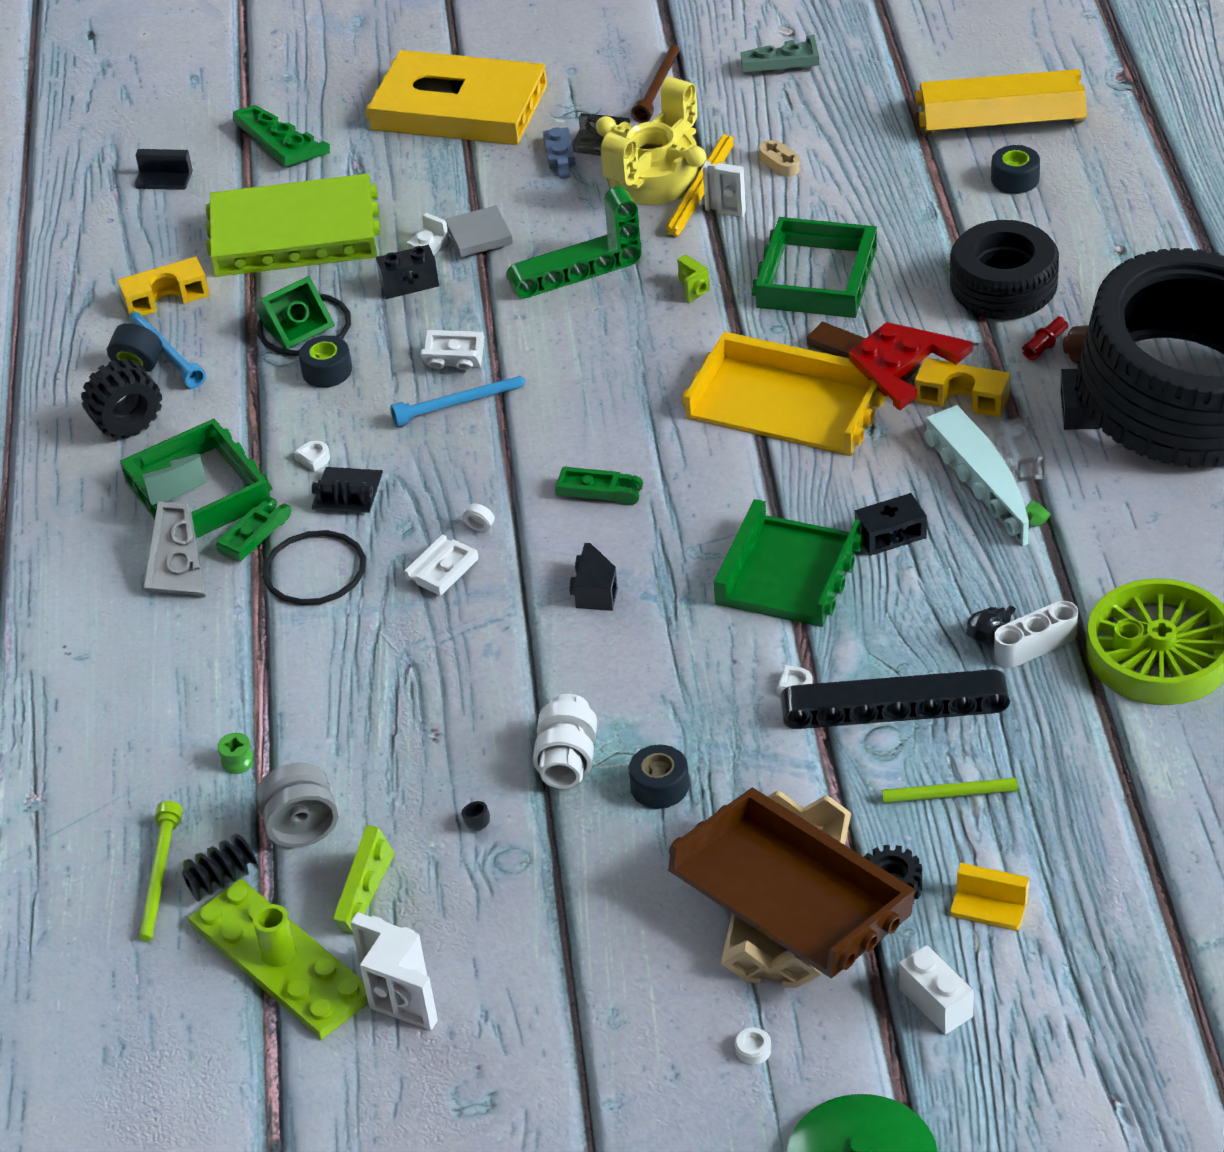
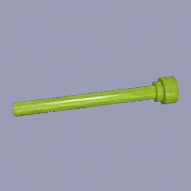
M162 801L156 808L155 821L159 827V833L139 938L144 942H149L153 939L172 832L180 825L182 820L183 808L174 801Z

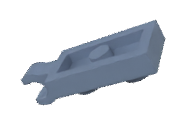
M556 127L543 131L549 168H558L559 178L570 177L568 166L576 165L569 128Z

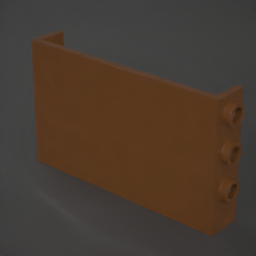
M753 787L728 805H723L717 813L707 820L699 822L686 835L675 839L669 849V872L831 979L843 969H849L864 952L872 951L878 941L887 934H893L899 925L910 917L912 913L916 889Z

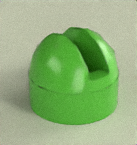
M1031 500L1025 507L1028 520L1031 521L1030 525L1033 527L1041 526L1051 516L1043 506L1034 500Z

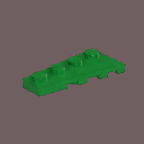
M256 105L233 111V121L285 167L294 166L299 162L330 153V144L322 141L318 143L314 141L313 135L307 132L303 134L297 132L294 125L278 122L277 116Z

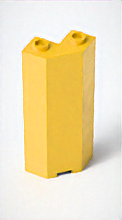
M1080 69L921 82L920 90H915L916 106H921L919 126L920 128H925V134H931V131L1069 119H1073V122H1084L1087 118L1084 84L1081 85L1080 81L1081 71Z

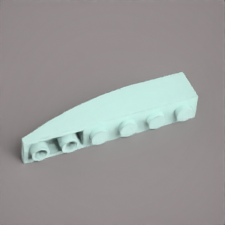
M958 405L926 417L924 436L927 444L941 455L946 465L949 464L960 481L965 482L972 489L974 496L989 508L991 515L1000 520L1008 534L1012 537L1014 536L1022 546L1027 545L1029 520L1023 498L1006 462L989 438Z

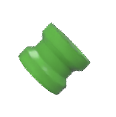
M236 732L227 734L220 739L218 752L221 756L222 767L226 772L240 774L252 767L254 757L250 750V740L246 735Z

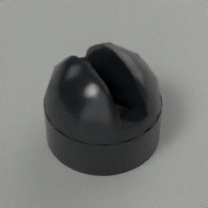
M474 801L462 809L461 815L467 827L480 831L489 824L490 813L486 803Z

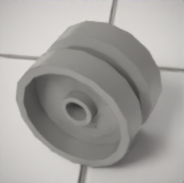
M309 763L283 765L268 773L258 785L256 797L263 816L267 835L275 844L287 848L308 846L325 838L335 828L339 817L337 807L331 794L327 776L318 766Z

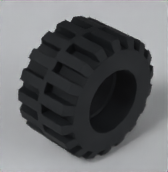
M120 359L118 363L113 360L105 367L104 365L98 368L99 371L92 373L89 376L90 381L85 382L83 386L85 391L81 393V399L84 401L82 402L84 410L106 436L110 435L115 439L121 436L125 439L129 438L131 434H134V436L140 434V430L143 428L146 430L150 426L149 423L155 421L157 418L156 412L161 410L162 405L160 401H162V394L159 392L158 385L141 365L132 360L128 362L126 359Z

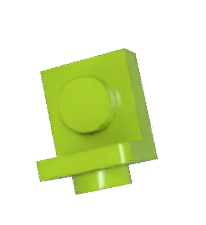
M686 254L677 259L678 278L684 285L685 299L692 302L710 290L708 268Z

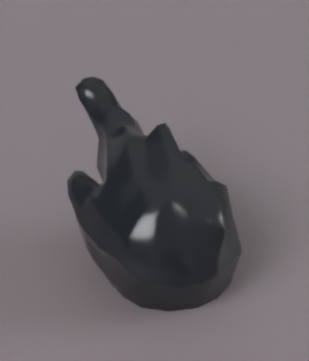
M1008 606L1005 610L1004 607H990L972 614L967 621L966 634L979 642L994 645L995 631L1010 622L1011 615L1015 612L1016 608Z

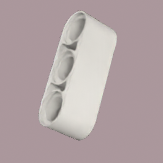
M1058 601L999 627L995 631L994 636L995 662L1001 667L1013 668L1075 640L1078 626L1077 606L1069 601Z

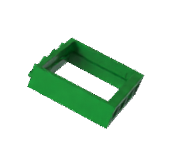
M779 217L775 229L770 230V244L765 245L764 261L759 262L758 279H753L751 293L752 296H756V308L856 318L877 251V226ZM786 245L857 251L846 291L773 284Z
M215 418L120 460L126 484L155 520L157 504L151 505L142 474L171 467L170 461L195 454L201 455L214 448L217 449L247 487L192 511L196 538L242 518L253 507H257L265 498L270 497L269 491L272 490V486L268 483L267 475L260 474L255 461L252 458L248 459L241 444L239 442L235 443L227 428L223 429Z

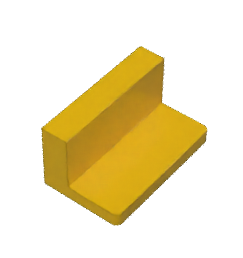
M960 862L957 871V891L951 906L950 915L955 918L1017 931L1020 928L1028 902L1029 877Z

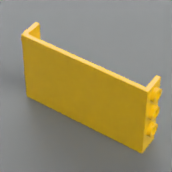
M724 331L713 350L706 354L702 368L695 372L691 386L684 390L682 405L685 406L686 418L852 456L856 446L862 444L867 426H872L877 407H882L885 396L879 391V386L873 380L869 381L849 361V358Z

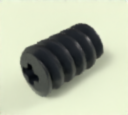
M237 833L231 835V844L226 840L220 841L218 845L219 850L214 846H210L207 848V856L201 852L195 854V863L190 859L183 861L182 875L184 881L198 902L201 900L200 890L202 888L209 895H212V883L215 882L223 889L225 888V876L236 882V870L239 869L247 876L249 875L247 864L251 863L258 869L255 855L241 835Z

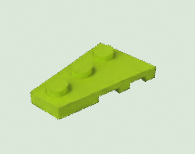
M366 825L333 917V920L342 932L353 934L350 922L357 912L366 914V910L395 855L394 850L379 827Z

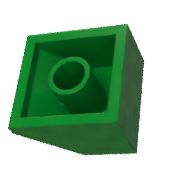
M310 275L261 298L254 304L266 330L284 349L293 347L335 326Z

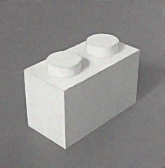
M928 945L899 962V989L945 1035L973 1017L974 990Z

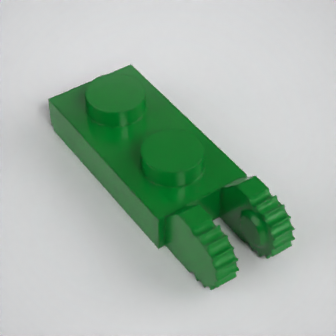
M563 466L555 486V492L558 496L616 500L621 505H634L639 500L640 495L638 491L642 490L644 482H642L641 477L632 476L631 474H620V472Z
M271 497L265 498L264 501L257 507H253L217 541V551L241 562L279 525L282 526L290 518L291 506L283 503L276 508V499Z

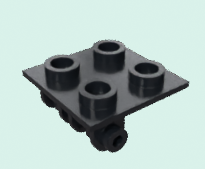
M325 467L321 480L312 483V494H316L312 509L370 513L383 470Z

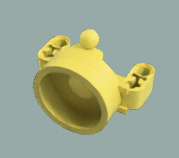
M671 76L667 77L662 84L660 93L662 112L652 122H644L632 127L627 122L616 125L615 120L608 116L599 118L596 123V130L599 135L604 137L601 144L602 169L604 177L609 181L610 188L615 186L624 187L634 202L640 205L665 204L685 196L698 174V167L702 166L706 161L704 149L697 146L693 138L696 128L692 126L697 118L696 87L693 83Z

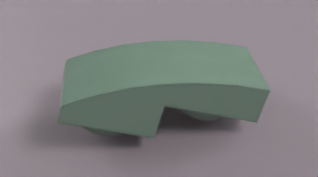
M200 454L170 461L171 467L142 474L151 505L158 504V501L164 502L181 496L207 482Z

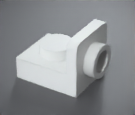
M425 213L422 216L423 229L407 242V248L412 249L416 246L429 244L433 255H435L449 243L447 223L441 218Z

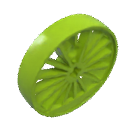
M1153 578L1121 585L1104 595L1090 614L1086 633V650L1089 664L1095 675L1108 688L1134 701L1154 705H1176L1203 698L1215 691L1224 682V604L1210 592L1179 580ZM1143 604L1158 605V620H1151ZM1163 604L1178 606L1170 621L1163 619ZM1133 607L1141 621L1136 620L1124 610ZM1187 609L1197 613L1176 627ZM1111 617H1114L1118 621L1116 623H1113L1107 620ZM1205 621H1208L1209 626L1193 630ZM1098 632H1104L1113 635V637L1097 636ZM1113 647L1115 648L1114 651H1110V652H1105V651L1103 650V649H1113ZM1128 660V661H1126L1125 663H1123L1122 665H1120V664L1117 663V662H1120V661ZM1156 660H1158V677L1148 676ZM1164 661L1174 677H1164ZM1145 663L1140 673L1133 671L1134 669ZM1197 664H1201L1207 667L1203 669ZM1180 667H1182L1190 674L1184 675Z

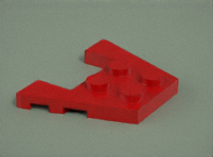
M886 322L849 351V361L869 381L873 380L885 397L889 396L893 400V406L896 409L902 410L917 397V387L901 380L902 376L931 353L957 365L973 352V342Z

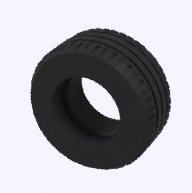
M1017 220L984 222L965 231L952 246L950 253L951 292L956 300L972 313L990 319H1018L1041 310L1051 301L1056 293L1059 272L1058 248L1047 233L1034 225Z

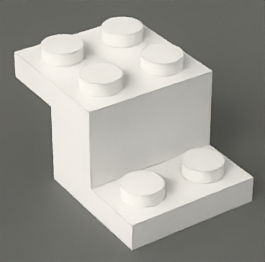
M357 912L350 923L369 1008L431 1031L438 1019L419 934L410 928L398 927L383 921L379 917H370Z

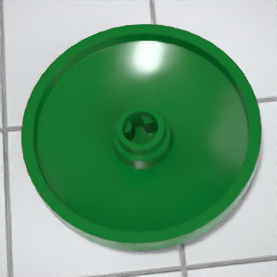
M872 1094L844 1095L816 1106L796 1125L787 1146V1152H938L935 1139L929 1127L914 1111L893 1099Z

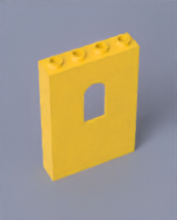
M400 50L396 58L392 60L387 74H384L380 87L375 90L371 103H368L366 118L370 121L371 130L518 145L547 87L545 64ZM421 78L464 81L458 94L424 91L413 87V83Z

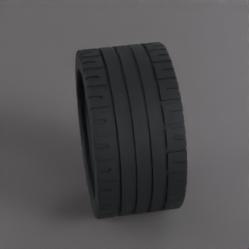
M1171 248L1170 250L1160 249L1157 252H1146L1145 255L1139 254L1134 259L1130 258L1113 269L1104 278L1098 289L1077 368L1076 386L1079 398L1089 417L1094 419V423L1099 428H1102V431L1107 436H1111L1112 440L1118 444H1123L1124 448L1130 451L1134 450L1138 455L1148 456V459L1154 461L1157 459L1161 463H1173L1175 466L1181 467L1184 465L1191 468H1197L1198 466L1209 468L1212 465L1215 467L1224 466V376H1204L1175 369L1154 359L1135 343L1153 338L1180 339L1207 346L1224 355V256L1219 255L1217 252L1211 251L1209 253L1201 249L1196 251L1192 248H1184L1183 250L1179 248Z

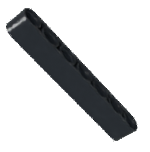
M994 669L793 685L785 688L780 696L783 722L792 729L994 714L1006 710L1010 704L1005 674Z

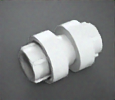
M558 695L553 700H550L549 704L543 707L539 713L533 765L541 774L542 780L547 785L557 789L574 787L582 781L583 777L588 775L592 768L593 744L596 739L598 722L595 713L589 708L587 701L578 695Z

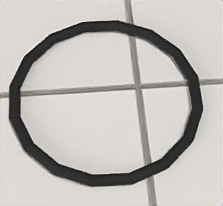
M319 293L322 300H328L338 305L345 313V325L340 334L336 336L343 339L351 326V312L342 301L330 295ZM261 318L258 320L257 336L265 347L279 354L298 356L300 350L279 348L268 342L263 335V322Z
M329 530L306 531L287 538L273 548L264 561L262 578L268 590L282 601L298 605L323 604L342 597L356 587L365 573L366 556L360 544L346 534ZM329 536L344 540L355 548L360 557L359 571L352 582L340 591L321 598L299 599L284 595L273 587L269 578L270 563L276 554L289 544L308 537Z

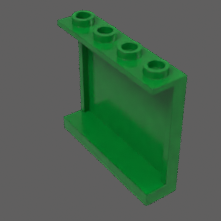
M754 499L713 582L715 604L823 627L827 616H832L834 613L837 594L843 593L847 572L851 573L853 570L856 551L860 552L862 550L864 534L860 533V520L855 519L850 532L768 516L766 515V501Z

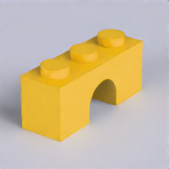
M197 256L117 279L122 300L129 317L134 311L139 312L142 316L157 312L155 302L165 295H177L182 299L183 304L210 296L206 276Z
M925 358L915 378V387H917L915 402L944 407L949 397L953 395H966L972 398V413L1001 418L1010 396V373L964 364L955 365L947 361Z

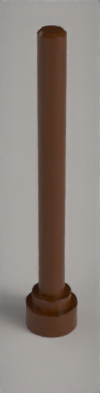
M673 44L670 46L644 98L634 104L631 115L635 121L644 123L651 119L654 113L652 103L679 52L677 45Z

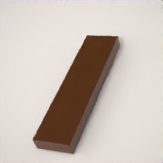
M822 321L807 336V345L835 356L849 358V351L866 338ZM920 363L900 379L906 382L918 370Z

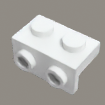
M427 330L425 349H421L420 356L425 366L433 369H442L444 366L456 367L461 370H470L472 367L481 368L485 336L483 332Z

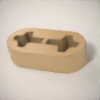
M767 140L760 144V161L777 174L784 177H792L800 172V157L787 146L776 140Z

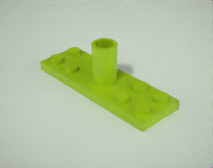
M239 879L188 917L190 926L321 1040L368 1004L363 980L291 921L284 907L271 904L243 879Z

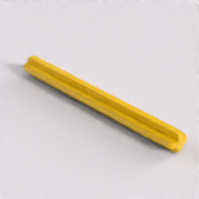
M723 134L706 161H710V164L714 165L723 163L734 146L733 136ZM703 166L666 225V233L669 236L677 237L680 235L704 195Z

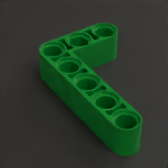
M615 186L605 194L607 235L512 264L506 272L507 280L520 298L536 296L631 266L639 261L642 251L638 207L624 187Z

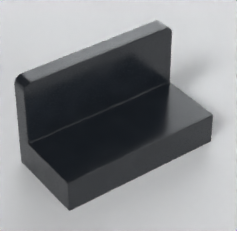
M137 150L135 156L139 174L135 181L136 189H186L193 172L188 150Z

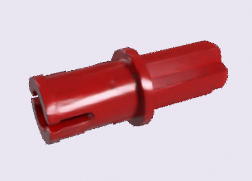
M1058 316L1046 328H1039L1035 336L1023 345L1024 356L1034 361L1046 349L1054 347L1056 339L1068 329V322L1063 317Z

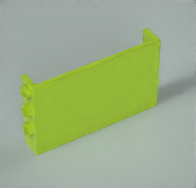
M367 173L210 192V204H206L207 219L210 221L206 222L208 238L211 239L206 240L208 256H211L215 277L378 257L376 236L381 235L379 219L375 218L380 216L378 201H373L378 200L377 185L371 184L370 174Z

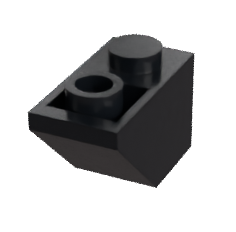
M584 543L582 554L576 556L575 572L577 574L576 577H571L570 595L575 596L576 608L613 611L618 591L616 567L591 543Z

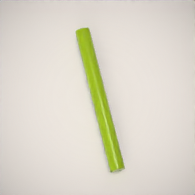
M1017 778L884 789L882 790L883 803L1012 792L1018 791Z

